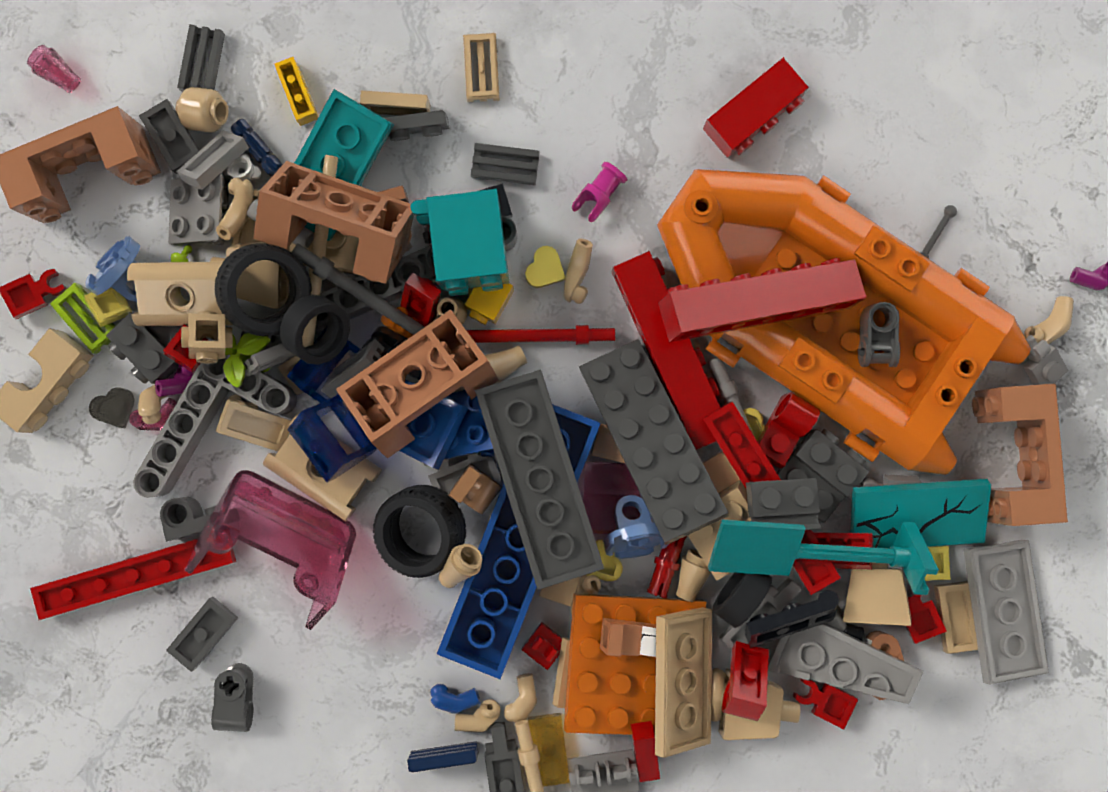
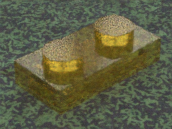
M561 713L528 717L533 744L537 745L540 756L538 767L543 787L570 783Z

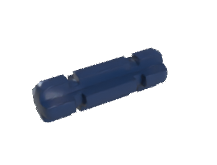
M241 118L232 124L231 131L235 135L244 138L249 147L247 150L261 164L267 174L273 176L283 165L281 161L273 155L270 148L253 131V128L245 119Z

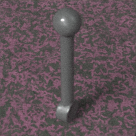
M948 205L945 207L944 217L923 251L920 252L928 259L930 250L949 219L957 214L955 206Z

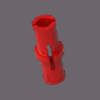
M687 536L670 543L667 547L661 549L659 556H655L654 563H656L646 592L667 599L675 570L679 571L681 565L678 563Z

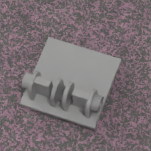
M223 174L218 175L203 190L183 182L181 178L171 179L168 244L211 241V244L224 245V239L219 237L216 232L217 226L225 213H222V210L229 209V205L225 204L228 203L229 188L226 184V179L223 178Z
M633 749L567 758L572 792H639Z

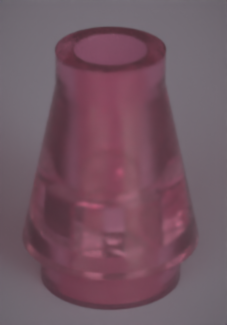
M40 45L28 57L27 65L32 68L33 74L57 85L68 93L73 92L79 86L81 78L73 72L54 48Z

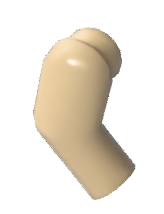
M532 673L517 676L519 697L514 703L506 705L504 709V716L509 722L516 723L526 720L537 704Z
M487 699L483 701L473 715L456 714L455 731H487L500 716L501 709L499 704L493 699Z

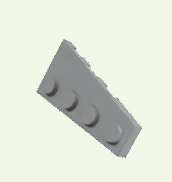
M826 623L782 637L768 666V671L784 673L804 680L822 682L842 689L847 688L860 691L863 694L906 704L910 703L924 672Z

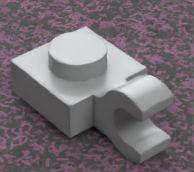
M1029 335L1026 338L1031 351L1028 355L1030 360L1023 365V368L1032 384H1055L1069 371L1057 348L1050 346L1043 339L1037 343L1033 335Z

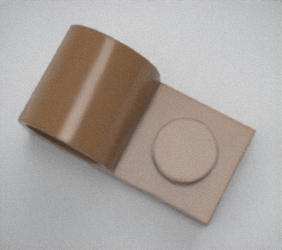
M470 463L451 489L449 496L459 503L464 502L473 510L483 515L502 486Z

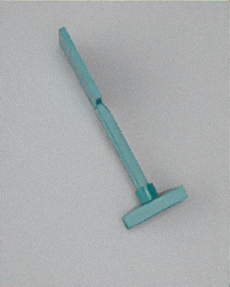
M722 520L708 564V569L712 572L789 576L793 563L797 558L886 563L891 567H902L913 593L917 595L928 594L929 588L924 580L926 574L937 575L939 570L915 522H902L893 546L886 549L804 544L801 541L806 529L804 525Z

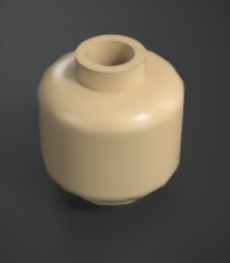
M197 87L185 89L177 100L175 107L179 120L186 129L210 133L218 131L225 124L229 112L226 101L218 91Z

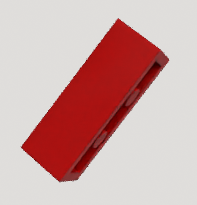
M652 720L631 724L640 783L660 779L658 756L655 755V734Z

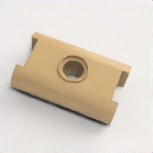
M222 262L131 263L127 271V281H134L138 311L131 314L134 324L136 326H183L184 324L188 326V313L197 314L202 311H211L222 314L216 302L214 290L215 278ZM181 287L189 292L190 301L182 297ZM225 318V326L233 325Z
M299 413L288 424L294 430L277 454H267L263 465L346 522L356 510L351 504L367 480L371 482L376 481L382 469ZM321 458L327 459L330 463V471L324 477L319 476L315 470V464Z

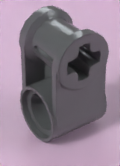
M881 302L870 305L860 315L858 359L861 367H868L869 364H888L889 367L898 366L900 359L899 312L891 303ZM876 310H880L885 315V323L882 327L877 326L873 321V315ZM874 351H884V353H874Z
M235 663L215 679L214 706L211 717L213 730L248 732L250 730L254 713L252 702L254 676L252 670L246 664Z

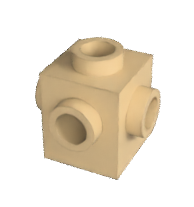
M202 311L197 314L188 313V327H182L181 344L182 348L189 349V359H196L197 362L205 364L216 363L218 359H225V348H232L233 343L232 327H225V314H217L211 311ZM204 338H211L213 341H201V340L204 339Z

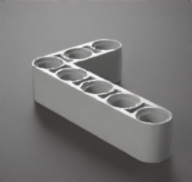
M225 355V359L227 360L230 357V355ZM201 363L135 474L133 480L135 491L140 496L146 498L164 496L170 493L229 391L236 393L268 412L287 414L295 408L297 403V395L293 389L261 371L254 374L256 385L253 390L247 391L244 387V380L242 385L237 388L227 380L225 373L217 374L215 369L216 363ZM208 387L210 398L203 404L199 399V393L202 388ZM282 390L285 394V402L281 407L276 408L272 403V397L276 391ZM189 415L193 419V428L187 433L184 431L182 423L184 418ZM171 444L176 449V457L172 462L166 457V449ZM152 474H156L159 478V487L155 491L149 485V479Z

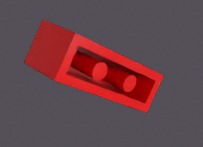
M783 57L706 120L703 130L727 158L735 152L741 155L754 144L752 138L760 131L765 135L779 123L777 117L785 111L790 115L805 102L802 97L809 87Z

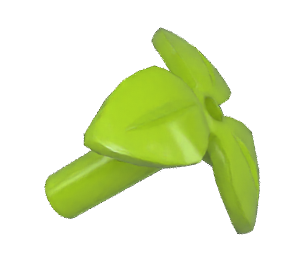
M247 333L243 334L237 345L233 335L232 348H225V355H230V357L223 365L225 376L233 386L239 388L242 385L246 369L245 361L263 350L269 344L270 338Z

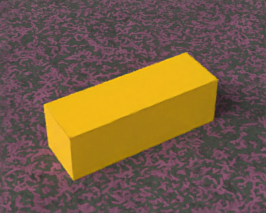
M294 57L275 63L276 71L296 121L302 126L317 120L319 116Z

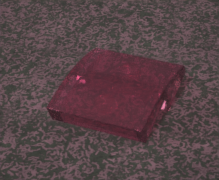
M585 462L583 503L593 534H610L617 530L614 510L618 501L627 495L642 497L625 463ZM627 506L622 509L623 515L629 520H635L640 517V512L636 507Z

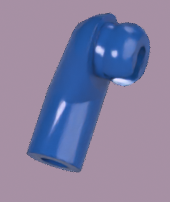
M437 684L430 691L433 706L452 714H457L481 704L476 688L455 695L448 692L446 685Z

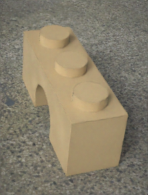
M49 328L28 354L39 363L42 369L41 381L35 388L29 389L23 383L6 381L0 389V419L16 432L33 433L39 430L47 422V414L53 406L60 404L69 393L68 388L73 381L82 377L89 369V361L94 355L63 331Z

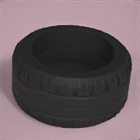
M265 243L249 244L233 251L219 267L214 288L216 302L222 314H225V318L239 329L256 336H275L280 334L283 316L289 307L300 298L312 295L311 279L302 261L287 249ZM260 260H270L279 264L285 271L289 280V296L285 305L276 314L262 319L253 318L242 311L238 304L236 296L237 282L242 272L249 265Z
M429 485L407 487L389 497L379 508L373 524L374 544H376L378 554L381 555L384 562L392 570H396L397 573L412 578L432 576L443 570L452 549L465 543L466 524L465 518H463L464 514L461 508L458 507V503L437 487ZM405 506L422 508L436 520L441 532V546L436 555L418 553L404 541L399 521Z

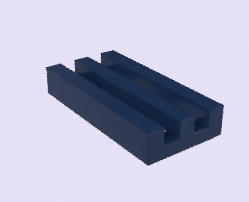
M477 741L413 750L407 759L408 771L413 773L473 764L477 761L479 753Z

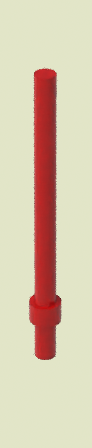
M576 325L575 329L466 330L475 343L576 342V345H589V341H615V328H589V325Z

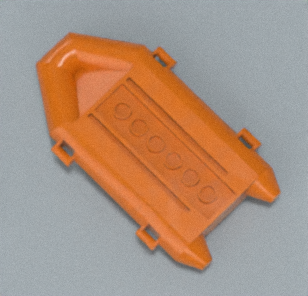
M694 170L657 224L681 285L688 284L689 288L700 287L701 283L712 279H720V282L723 283L729 282L733 277L741 274L750 273L751 277H757L775 268H781L782 272L791 271L793 267L800 264L811 263V266L815 267L821 266L820 264L824 261L840 258L841 262L856 261L867 296L866 299L850 309L709 335L712 339L705 350L732 368L742 357L850 430L844 440V444L869 461L873 462L881 451L907 470L941 475L950 473L957 463V458L943 434L944 428L989 361L1019 365L1028 357L1031 351L1015 317L984 296L990 286L963 268H960L954 276L846 204L845 202L851 193L824 175L816 184L803 175ZM881 302L891 303L899 312L900 359L898 366L889 367L888 364H869L868 367H861L858 359L860 315L870 305ZM876 310L873 315V321L879 327L884 325L885 315L880 310ZM720 337L737 348V353H733L717 342ZM874 351V353H884V351ZM859 433L864 434L875 442L874 447L856 435Z

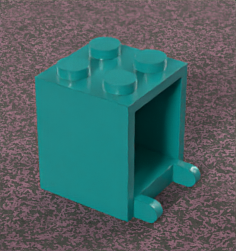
M497 189L426 197V199L415 200L411 203L410 209L414 215H417L418 223L420 225H430L436 282L442 291H449V295L456 296L468 294L469 288L482 287L483 291H497L503 289V284L510 283Z

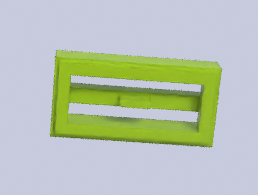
M74 282L52 301L50 305L92 353L98 354L102 350L101 347L103 345H108L111 342L106 335L116 325L114 323L105 325L104 327L107 331L105 333L72 296L75 293L90 310L84 297L88 293L80 284ZM65 301L98 337L96 341L89 336L63 306Z

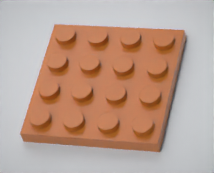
M573 593L564 731L566 733L632 735L631 724L652 720L655 734L656 657L645 655L610 656L605 654L600 649L603 618L656 624V616L702 607L706 608L707 602L704 600L689 602L673 598Z

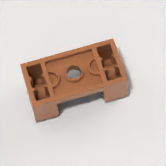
M118 106L0 154V185L9 208L42 223L54 222L61 218V214L71 210L57 174H69L74 172L77 166L83 163L102 160L108 171L130 185H143L153 179L152 176L160 174L161 170L143 126Z
M286 161L259 191L253 239L288 249L307 223L320 224L335 229L343 235L359 238L353 273L363 276L370 281L386 284L406 252L414 214L410 209V203Z
M449 310L336 390L370 442L388 459L415 440V437L406 426L408 423L461 386L472 400L477 396L475 390L493 385L499 379L483 352L452 310ZM413 370L421 371V379L416 384L408 385L405 383V378L409 372Z
M1056 384L998 387L975 391V397L972 400V410L974 416L977 417V423L1017 421L1014 440L1016 446L1019 447L1020 461L1017 464V474L1022 481V486L991 488L987 522L1008 526L1067 523Z

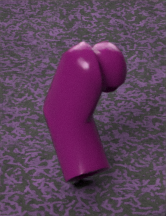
M1108 262L1093 272L1075 267L1070 275V282L1093 290L1107 288Z
M179 364V368L172 379L157 380L155 382L157 396L182 394L194 373Z

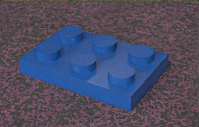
M405 379V383H406V384H408V385H413V384H415V383L410 382V381H408V380ZM444 398L406 425L415 437V440L399 451L439 470L468 408ZM357 423L355 429L364 433L359 423Z

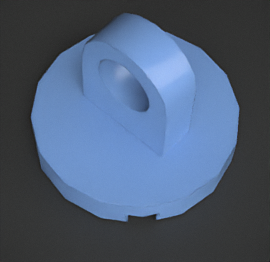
M126 236L124 241L116 242L97 262L96 268L99 269V272L96 276L93 274L88 275L85 282L86 288L95 295H100L112 287L126 299L137 302L136 291L127 286V271L131 263H138L134 259L140 249L139 243L130 236Z
M627 495L618 501L614 510L617 530L611 532L603 539L606 555L611 557L615 553V556L620 559L636 558L654 552V546L659 544L661 549L668 546L664 544L655 523L651 522L650 513L642 498L636 495ZM627 506L636 507L640 512V517L635 520H629L623 515L622 509Z

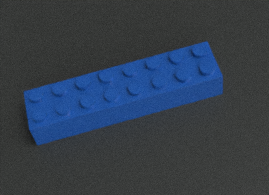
M552 404L578 483L601 423ZM503 484L478 547L482 555L481 569L476 575L465 580L437 651V655L500 680L537 588L505 484Z

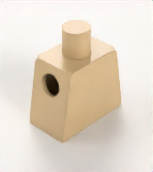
M249 242V243H239V244H235V245H233V246L227 248V250H226V258H227V256H229L233 251H235L236 249H239L240 247H243V246L249 245V244L265 243V242ZM212 257L210 262H223L226 258ZM260 260L252 263L242 272L237 282L236 296L242 300L278 309L288 299L289 280L279 264L270 260Z
M873 563L872 570L852 569L843 622L911 626V613L903 570L901 568H888L886 563Z
M729 668L725 670L727 676L726 685L730 678L731 669ZM768 680L767 706L759 720L753 721L722 713L718 731L723 740L777 738L779 736L780 721L799 722L800 703L783 700V688L778 683Z

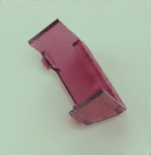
M243 470L234 476L204 526L184 571L191 574L208 550L218 554L229 552L238 539L296 568L293 577L295 588L299 593L313 600L305 625L306 628L311 630L337 601L356 538V531L350 521L347 520L345 522L328 509L255 472Z

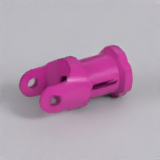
M604 162L601 165V172L591 184L588 183L572 204V210L575 212L581 208L585 201L592 200L597 202L588 217V221L591 223L599 217L611 202L609 198L620 183L624 184L628 180L617 167L609 162Z

